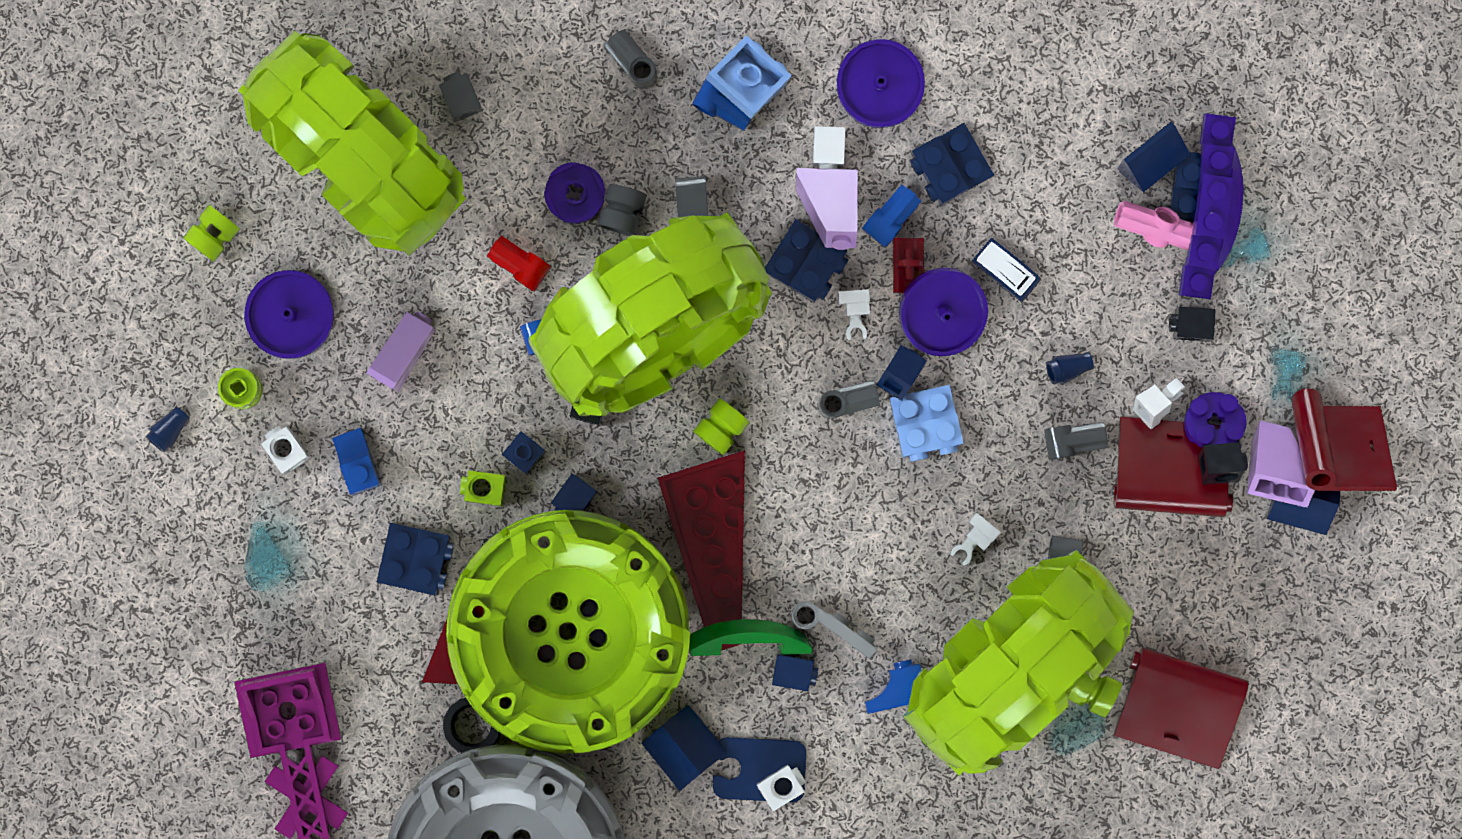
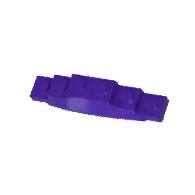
M1203 114L1199 142L1201 144V165L1197 206L1185 265H1182L1179 296L1211 300L1214 275L1229 255L1239 229L1243 209L1244 186L1239 156L1233 145L1236 117Z

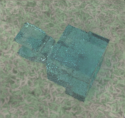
M1259 227L1248 231L1250 238L1239 242V246L1231 248V260L1224 263L1222 267H1231L1237 259L1242 257L1245 258L1247 264L1273 257L1263 228Z
M1272 348L1270 360L1273 365H1276L1275 373L1278 380L1277 384L1271 389V397L1273 400H1276L1277 392L1279 390H1286V399L1288 402H1291L1293 392L1290 388V380L1301 381L1306 357L1303 352Z

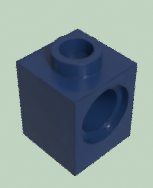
M901 345L876 385L903 401L927 360L919 356L915 351Z
M520 431L502 455L528 475L547 451Z
M572 473L551 501V504L556 507L554 511H585L598 491Z
M777 654L772 685L809 692V686H816L819 668L813 667L814 661Z

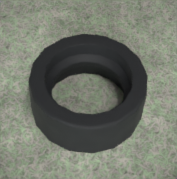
M461 698L450 706L443 722L446 740L451 747L460 753L495 745L501 736V733L491 726L490 733L486 739L479 743H466L459 738L455 730L456 717L465 708L472 707L466 698Z

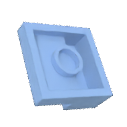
M746 35L708 73L706 80L752 119L765 104L767 105L786 86L792 75L787 72L782 63L771 58L758 42L752 41Z
M950 385L906 394L903 401L896 397L889 398L902 458L910 457V462L927 459V452L936 450L940 451V455L958 452L957 446L964 444Z

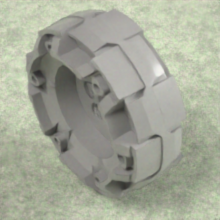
M498 744L462 752L431 770L417 783L400 806L391 825L388 839H483V833L488 830L495 831L500 839H514V833L520 829L529 832L531 839H625L619 818L609 799L599 785L580 767L552 752L540 751L522 744ZM547 783H552L555 788L547 785ZM456 785L459 787L460 792L453 795L449 792V787Z

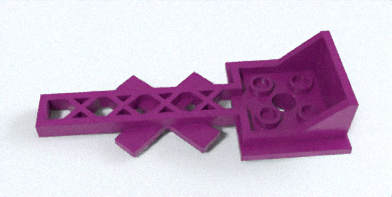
M326 662L234 681L250 758L280 752L283 770L275 765L264 782L290 799V806L274 829L289 839L292 838L295 832H297L298 839H308L312 832L322 839H331L328 824L338 830L348 812L322 796L321 793L338 768V765L323 755L315 765L312 745L342 739ZM292 702L297 708L296 715L292 718L284 717L281 713L282 703ZM304 747L305 756L300 764L288 757V750ZM306 762H307V765H308V769H306L305 767H303ZM291 767H293L294 769H296L295 772L293 773V775H292ZM299 772L308 777L305 783L296 779ZM309 811L317 816L313 824L304 819ZM319 821H320L321 829H319L318 827H316L317 824L319 823ZM304 827L308 829L306 834L304 832Z

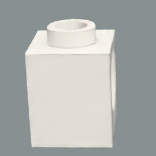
M815 126L813 167H819V169L843 168L845 127Z
M277 426L265 435L267 440L261 444L283 475L289 474L311 458L292 430L287 426L283 429ZM283 440H288L292 445L291 453L286 457H280L277 453V445Z
M787 764L758 782L757 786L772 811H775L804 793L802 785L806 781L797 767L791 770ZM779 778H788L792 782V789L786 795H780L774 789V784Z

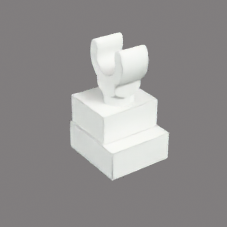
M869 289L838 292V305L845 304L846 316H849V326L846 330L847 340H851L853 328H859L862 331V338L866 339L867 330L862 325L861 315L870 314Z
M1176 378L1161 392L1154 384L1135 398L1133 411L1150 429H1153L1164 416L1170 413L1172 401L1177 400L1184 394L1181 390L1185 386Z
M977 512L968 521L973 525L966 535L968 538L962 545L953 547L950 552L953 556L958 550H965L967 557L962 562L964 566L970 562L972 551L977 545L985 551L990 543L1001 533Z

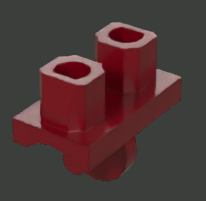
M893 238V293H904L910 283L924 273V238Z

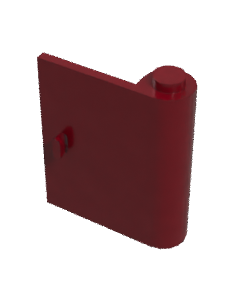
M1309 388L1301 389L1292 396L1291 404L1305 483L1310 489L1318 491L1397 490L1381 406H1323L1321 394L1315 389Z
M1120 416L1118 472L1114 487V508L1224 518L1226 512L1232 511L1233 494L1228 493V483L1202 485L1198 455L1202 448L1197 446L1195 442L1193 444L1188 439L1184 430V422L1161 420L1157 426L1150 429L1141 418ZM1208 424V425H1213L1214 428L1217 429V430H1218L1219 427H1220V425Z
M1144 647L1141 648L1140 652L1134 651L1129 669L1134 670L1133 681L1114 736L1220 769L1247 695L1249 681Z

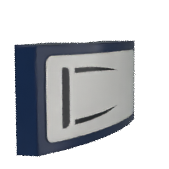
M990 238L972 260L974 265L997 281L999 286L1020 302H1023L1042 280L1035 272L993 238Z

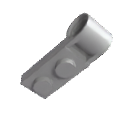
M811 602L798 603L792 610V621L798 628L811 629L820 622L869 659L877 650L872 645L875 639L861 629L856 634L847 627L850 621L836 611L833 615L828 612L825 613ZM804 606L810 607L814 612L813 621L807 625L801 624L797 620V611Z

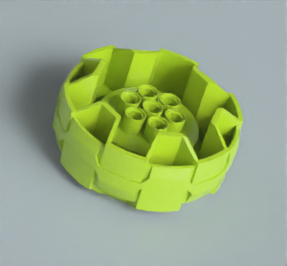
M294 30L268 56H264L250 71L245 83L238 89L243 95L248 125L256 133L261 129L262 138L301 176L318 168L328 178L321 195L358 232L366 235L365 238L374 247L403 251L408 256L412 255L420 246L427 243L442 229L450 216L467 199L462 194L464 191L462 173L444 154L440 156L427 144V136L378 88L370 89L357 75H347L355 66L326 39L316 34L302 33L300 35Z
M728 212L721 216L673 217L668 221L670 226L650 236H629L596 257L593 271L569 290L566 287H561L548 304L536 333L529 336V345L544 368L545 375L556 392L574 407L579 416H606L609 412L623 413L673 389L670 381L672 378L675 379L691 369L694 364L704 370L749 333L754 318L758 319L764 315L768 301L772 296V292L767 285L770 278L755 246L743 234Z
M581 510L548 511L518 520L503 528L484 543L469 560L455 585L449 604L446 628L447 649L453 673L464 696L483 720L495 730L513 741L540 751L552 753L590 752L612 746L631 737L632 734L645 727L666 705L680 682L687 662L690 644L689 612L682 587L672 567L660 551L639 532L618 520L598 513ZM542 536L549 539V545L546 548H540L538 545V540ZM634 558H638L641 561V566L638 570H633L630 567V562ZM556 592H562L567 598L566 605L562 609H553L550 605L551 596ZM592 599L597 605L595 614L589 617L583 616L580 611L582 602ZM475 606H482L484 608L481 617H475L472 614ZM541 615L544 617L545 627L542 631L533 632L529 629L528 622L532 616ZM565 622H571L575 626V634L570 639H563L559 635V627ZM595 629L603 630L606 635L604 643L600 646H593L589 641V635ZM550 645L553 647L554 656L550 661L543 662L538 659L537 652L541 646ZM660 649H666L668 653L665 660L657 658V652ZM573 652H580L584 656V663L578 669L570 668L568 665V657ZM509 697L511 705L508 708H502L499 704L501 698ZM596 718H600L603 721L600 729L592 727V721Z
M1077 550L1063 557L1041 560L1036 566L1027 568L1007 585L1006 588L1013 594L985 622L971 618L944 645L943 660L929 671L923 668L913 681L908 711L902 717L915 730L922 742L958 775H961L964 771L967 774H975L993 770L1003 762L998 756L1002 752L1022 749L1069 706L1067 694L1084 678L1083 674L1086 673L1092 680H1095L1126 644V639L1130 635L1131 618L1134 615V610L1118 593L1110 580L1096 566L1089 563Z

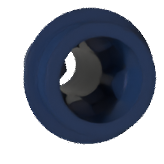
M1089 352L1053 356L1052 360L1046 362L1048 377L1054 385L1058 383L1064 385L1081 374L1094 369L1093 359Z
M176 406L170 413L148 428L150 432L145 437L162 452H165L168 448L172 449L190 417Z

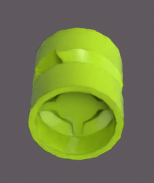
M209 204L199 216L200 224L192 225L183 236V239L211 261L215 262L224 251L223 243L231 242L240 228ZM210 224H213L222 231L217 238L206 231Z
M232 368L225 371L220 377L218 393L221 400L227 405L240 410H246L256 406L261 400L263 385L259 377L249 370Z
M719 398L709 410L711 417L709 419L703 418L693 432L724 456L734 443L732 436L740 435L750 421L727 402Z
M1084 673V678L1067 694L1068 700L1079 706L1086 703L1088 704L1089 711L1106 718L1120 693L1122 682L1108 675L1103 678L1099 675L1095 680H1092Z

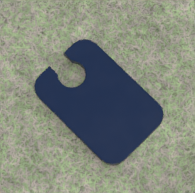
M725 737L718 740L727 751L719 760L735 758L741 765L740 774L734 779H727L722 775H713V791L719 798L766 801L757 783L787 764L791 770L797 767L805 780L806 749L798 741ZM779 778L774 784V789L778 794L786 795L792 789V782L788 778ZM802 793L801 795H799L798 797L794 798L789 802L799 801L803 797L804 793Z

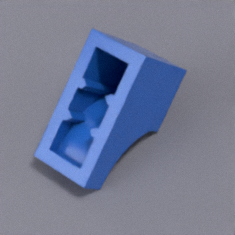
M362 428L332 438L338 455L340 469L350 495L355 496L382 486Z
M911 659L893 663L895 669L888 670L890 677L885 688L874 698L864 701L867 714L909 705L913 681L921 671L920 664H912Z

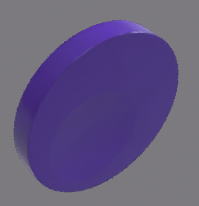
M885 39L870 40L856 46L842 61L837 75V94L844 110L857 122L873 128L893 127L907 120L918 108L925 89L924 72L917 57L904 45Z
M954 268L932 269L915 278L905 290L899 306L900 325L906 337L917 349L933 356H951L968 349L981 336L988 319V303L982 288L971 276Z
M295 270L278 271L260 280L250 292L244 311L245 325L251 339L266 353L282 359L302 358L315 352L327 340L334 322L333 303L327 290L312 276Z

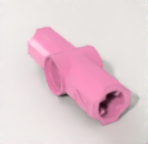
M1125 200L1120 202L1114 218L1115 227L1142 235L1149 244L1155 247L1163 248L1170 244L1185 250L1189 249L1194 223L1180 219L1176 212L1166 207H1157L1155 210Z

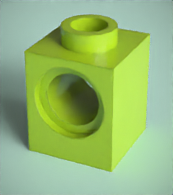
M468 470L467 477L462 476L460 495H465V502L503 507L507 476ZM479 480H487L491 485L489 494L484 497L477 496L474 491V486Z

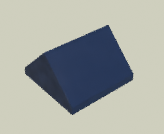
M1171 121L1123 159L1117 169L1137 188L1145 192L1191 154L1176 126Z
M1315 490L1308 508L1272 499L1267 520L1327 535L1340 505L1341 491Z
M687 705L641 743L679 791L684 789L727 753L726 749L690 705Z

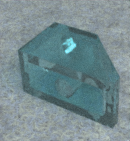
M261 521L255 522L252 525L244 564L248 574L244 577L254 591L259 589L261 593H266L296 572Z

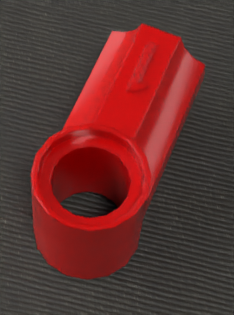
M502 235L495 241L487 254V258L511 273L515 280L533 292L536 291L552 268L535 254L527 253Z

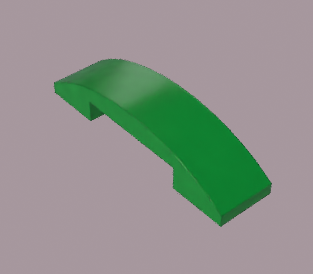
M740 619L716 623L691 633L689 654L690 656L721 655L722 644L777 643L781 654H812V647L804 633L788 625L768 620Z

